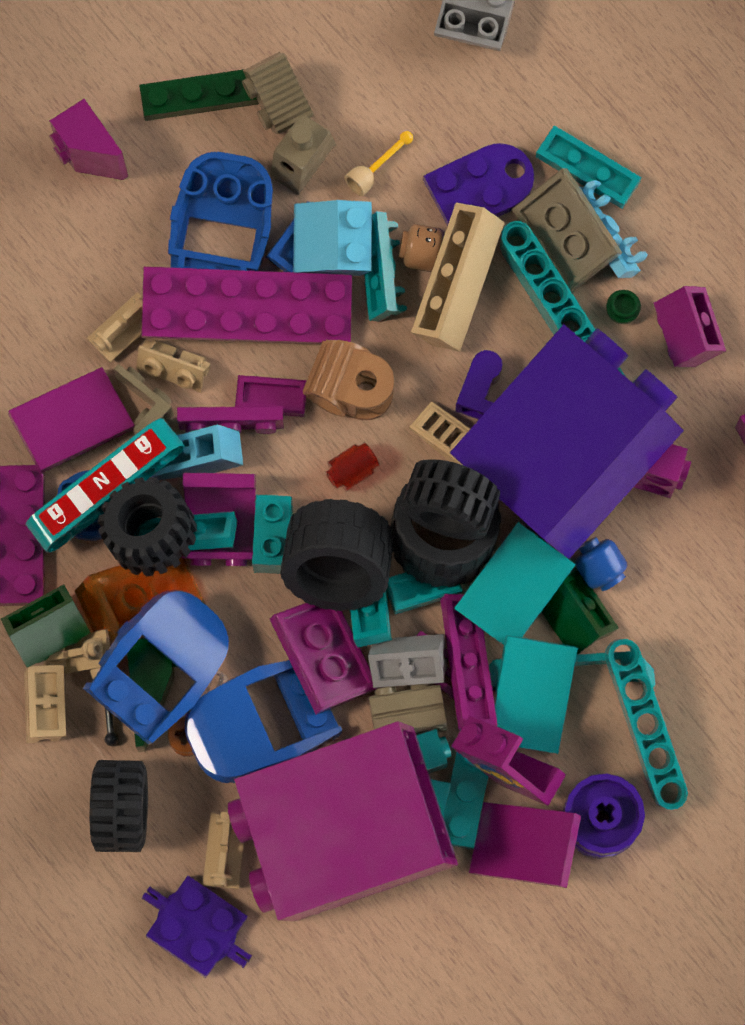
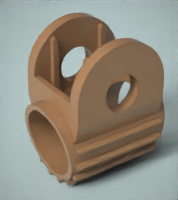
M326 339L321 344L304 386L303 394L314 404L336 416L345 417L347 415L359 420H373L382 416L392 403L394 375L389 364L383 358L370 353L367 348L348 341ZM361 384H370L374 388L368 391H364L358 388V386Z

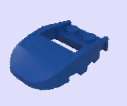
M209 152L200 155L185 170L179 186L180 192L175 206L172 205L170 215L171 231L168 244L171 268L259 271L266 252L272 224L273 187L269 173L262 164L250 157L224 152ZM194 218L256 230L250 262L183 250L189 219Z
M171 590L156 595L141 608L142 610L129 622L126 621L117 632L118 636L109 650L105 651L98 664L101 668L93 682H87L83 688L148 745L153 743L195 706L220 668L228 652V634L221 619L200 599L183 591ZM141 636L147 639L195 681L171 712L166 710L117 667V664Z
M290 660L258 666L227 681L200 697L195 706L187 712L185 718L186 737L199 766L209 777L222 783H235L234 779L315 751L318 746L332 738L334 741L339 738L343 731L341 726H338L331 709L315 714ZM274 676L302 738V741L277 751L273 749L246 688Z

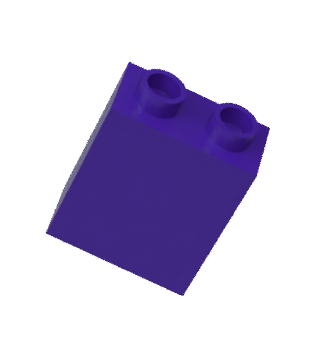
M563 324L450 451V454L462 465L479 472L493 482L497 489L500 490L499 499L546 542L570 559L684 430L665 412L678 398L665 384L647 369L632 383L617 370L629 355L605 333L596 328L584 342Z

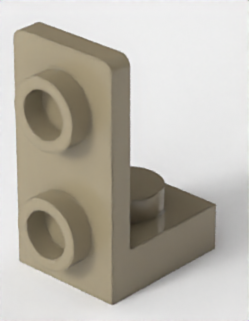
M118 364L113 369L116 378L152 406L150 410L145 408L134 422L136 427L133 429L135 435L157 419L163 418L168 423L174 416L172 406L170 405L171 399L160 389L155 388L152 391L144 385L145 379L132 367H128L125 370Z

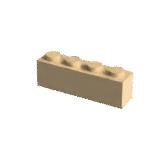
M455 203L411 330L412 334L432 346L461 351L505 223L484 207Z

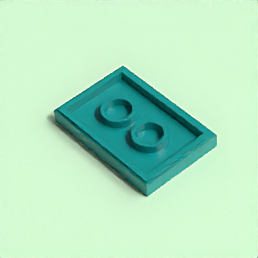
M518 522L454 609L504 645L506 635L523 637L576 564Z
M506 635L494 696L497 727L523 738L519 746L520 748L559 753L577 656V647Z

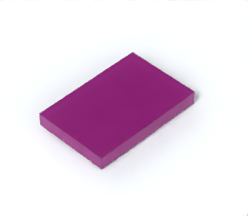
M102 367L8 411L12 423L40 474L132 431L135 427Z
M303 603L274 614L270 618V622L315 714L378 689L373 688L370 667L360 647L357 648L353 640L352 630L342 611L326 610L315 605Z
M483 802L469 873L478 876L567 888L581 816L570 812Z

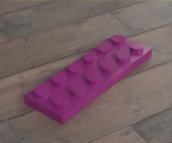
M143 267L141 338L322 344L326 339L351 342L352 275Z

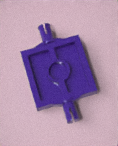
M187 876L178 890L168 898L151 886L147 889V893L145 892L142 896V900H145L159 910L157 920L146 934V938L204 978H207L216 963L226 956L242 966V968H245L247 961H250L252 955L235 945L237 933L248 916L190 876Z

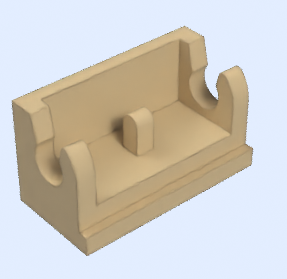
M33 665L26 668L24 672L26 743H37L39 740L50 739L51 742L59 741L62 737H66L64 665Z

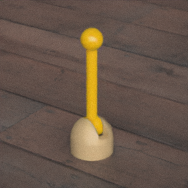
M409 131L402 132L400 139L369 168L357 166L351 169L344 176L350 189L357 195L364 196L374 184L373 173L404 144L408 145L413 141L412 133Z

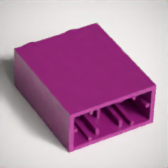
M397 721L234 779L240 798L228 802L229 819L241 843L251 840L254 842L261 868L249 873L251 890L259 909L263 913L275 910L278 921H298L458 866L413 726Z

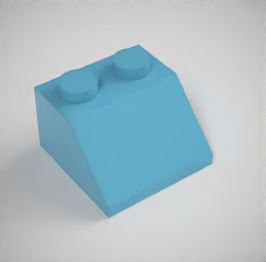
M332 200L294 204L293 272L362 276L370 272L372 202Z

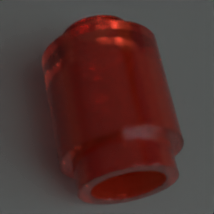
M363 442L359 446L356 444L352 445L327 462L329 470L325 471L335 489L342 487L345 491H348L374 474V469L380 466L370 447Z

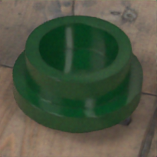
M629 290L615 291L607 300V314L611 320L618 324H629L636 320L640 314V300L635 293Z

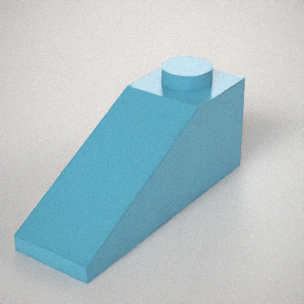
M217 424L177 435L185 445L184 450L173 461L153 475V477L158 480L183 477V473H216L242 466L243 456L240 432Z

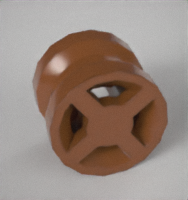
M182 717L169 728L168 740L172 749L177 754L183 757H191L194 753L187 740L186 733L183 732L185 731L186 717Z

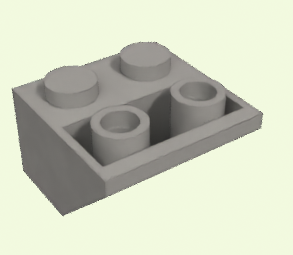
M443 0L434 36L501 51L515 0Z

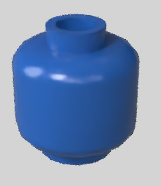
M593 537L580 546L581 554L576 558L575 566L590 588H600L603 592L615 586L626 577L623 572L627 568V561L612 540L605 539L599 542L597 537Z

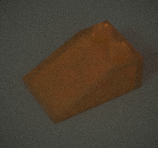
M181 557L179 559L181 564L176 568L171 565L167 567L168 572L160 574L158 571H154L153 576H145L143 572L139 575L132 574L129 569L125 570L121 565L88 575L75 589V594L92 631L108 629L111 646L118 636L117 632L124 623L134 618L142 610L141 608L153 597L166 591L177 590L190 593L206 605L185 558Z

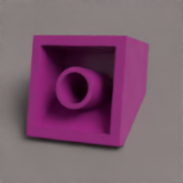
M82 99L49 120L53 131L49 137L55 145L53 149L64 165L69 162L75 172L119 180L129 177L123 152L85 99Z

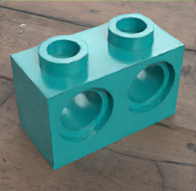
M256 495L252 556L254 573L280 574L288 524L293 513L292 496Z

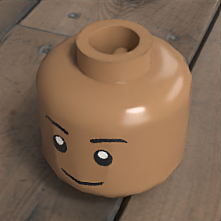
M420 224L412 225L409 231L403 230L398 257L403 258L404 265L407 268L432 272L444 238L443 230Z

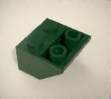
M64 584L1 618L12 643L27 668L35 663L47 660L50 655L66 646L78 643L83 637L91 633Z

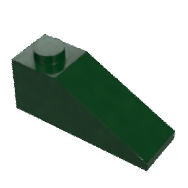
M138 639L127 653L129 678L159 704L164 706L175 678L174 667L178 666L147 639ZM134 733L136 749L138 752H145L148 744Z

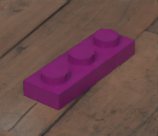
M283 406L177 407V422L179 430H185V433L218 424L237 430L240 433L241 430L255 429V432L259 434L276 433V429H284Z

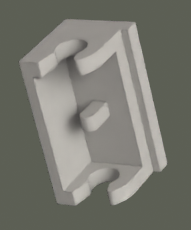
M445 635L392 638L390 641L372 644L368 658L373 688L444 683V676L448 666V659H444L443 656L446 644Z

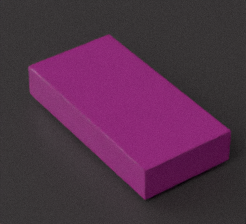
M238 375L235 407L283 406L284 416L305 417L306 395L303 394V389L307 380Z

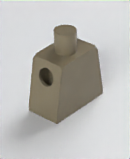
M301 114L274 151L271 177L299 195L336 145L331 132ZM289 164L294 171L287 169V165Z

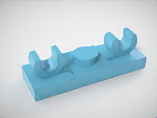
M590 181L580 188L623 252L609 265L618 278H632L641 271L636 263L644 261L648 254L646 251H640L635 256L631 254L630 248L638 241L637 237H627L622 240L618 234L620 229L615 220L603 214L599 208L607 205L611 198L609 195H602L596 200L593 193L601 183L600 181Z

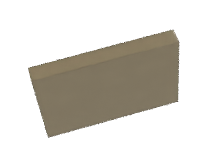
M567 168L559 170L512 209L518 220L526 223L531 228L571 292H574L623 253Z

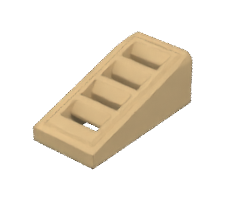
M431 401L410 425L409 429L448 461L461 464L450 454V451L466 435L470 428ZM433 414L436 415L439 419L428 431L422 428ZM444 423L449 426L439 439L433 436ZM454 432L458 433L459 436L450 447L447 446L445 442Z

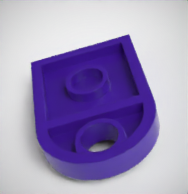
M497 143L485 146L423 175V181L448 226L455 203L484 207L497 217L512 211L515 206L531 194L534 183V170L529 158L520 149L512 145ZM510 164H519L523 167L525 173L519 178H511L506 174L505 169Z

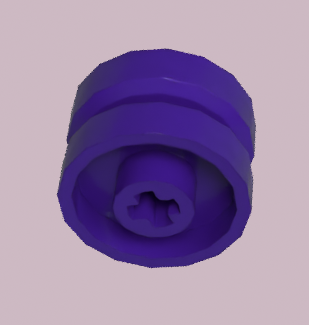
M608 773L591 775L579 782L569 794L563 808V812L576 813L581 816L575 849L583 855L597 859L615 857L627 850L641 833L645 819L643 800L636 788L624 778ZM600 811L608 815V822L604 820L600 823L596 819Z

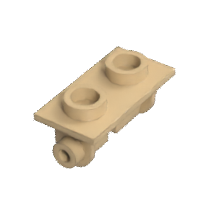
M137 292L87 337V340L110 363L141 336L142 296Z
M156 339L152 341L145 340L143 346H139L137 370L145 372L149 376L170 381L182 388L192 389L201 393L204 376L208 375L211 363L206 362L205 357L183 350L179 359L173 358L177 348L159 342Z
M108 629L91 632L78 643L66 646L50 655L47 660L43 661L44 664L64 665V674L100 668L101 666L98 663L105 651L110 648Z
M221 812V814L211 813L203 886L239 889L244 843H241L237 838L228 812Z

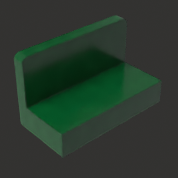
M578 570L566 577L541 611L563 645L577 647V654H581L593 643L619 629L594 590L587 585Z

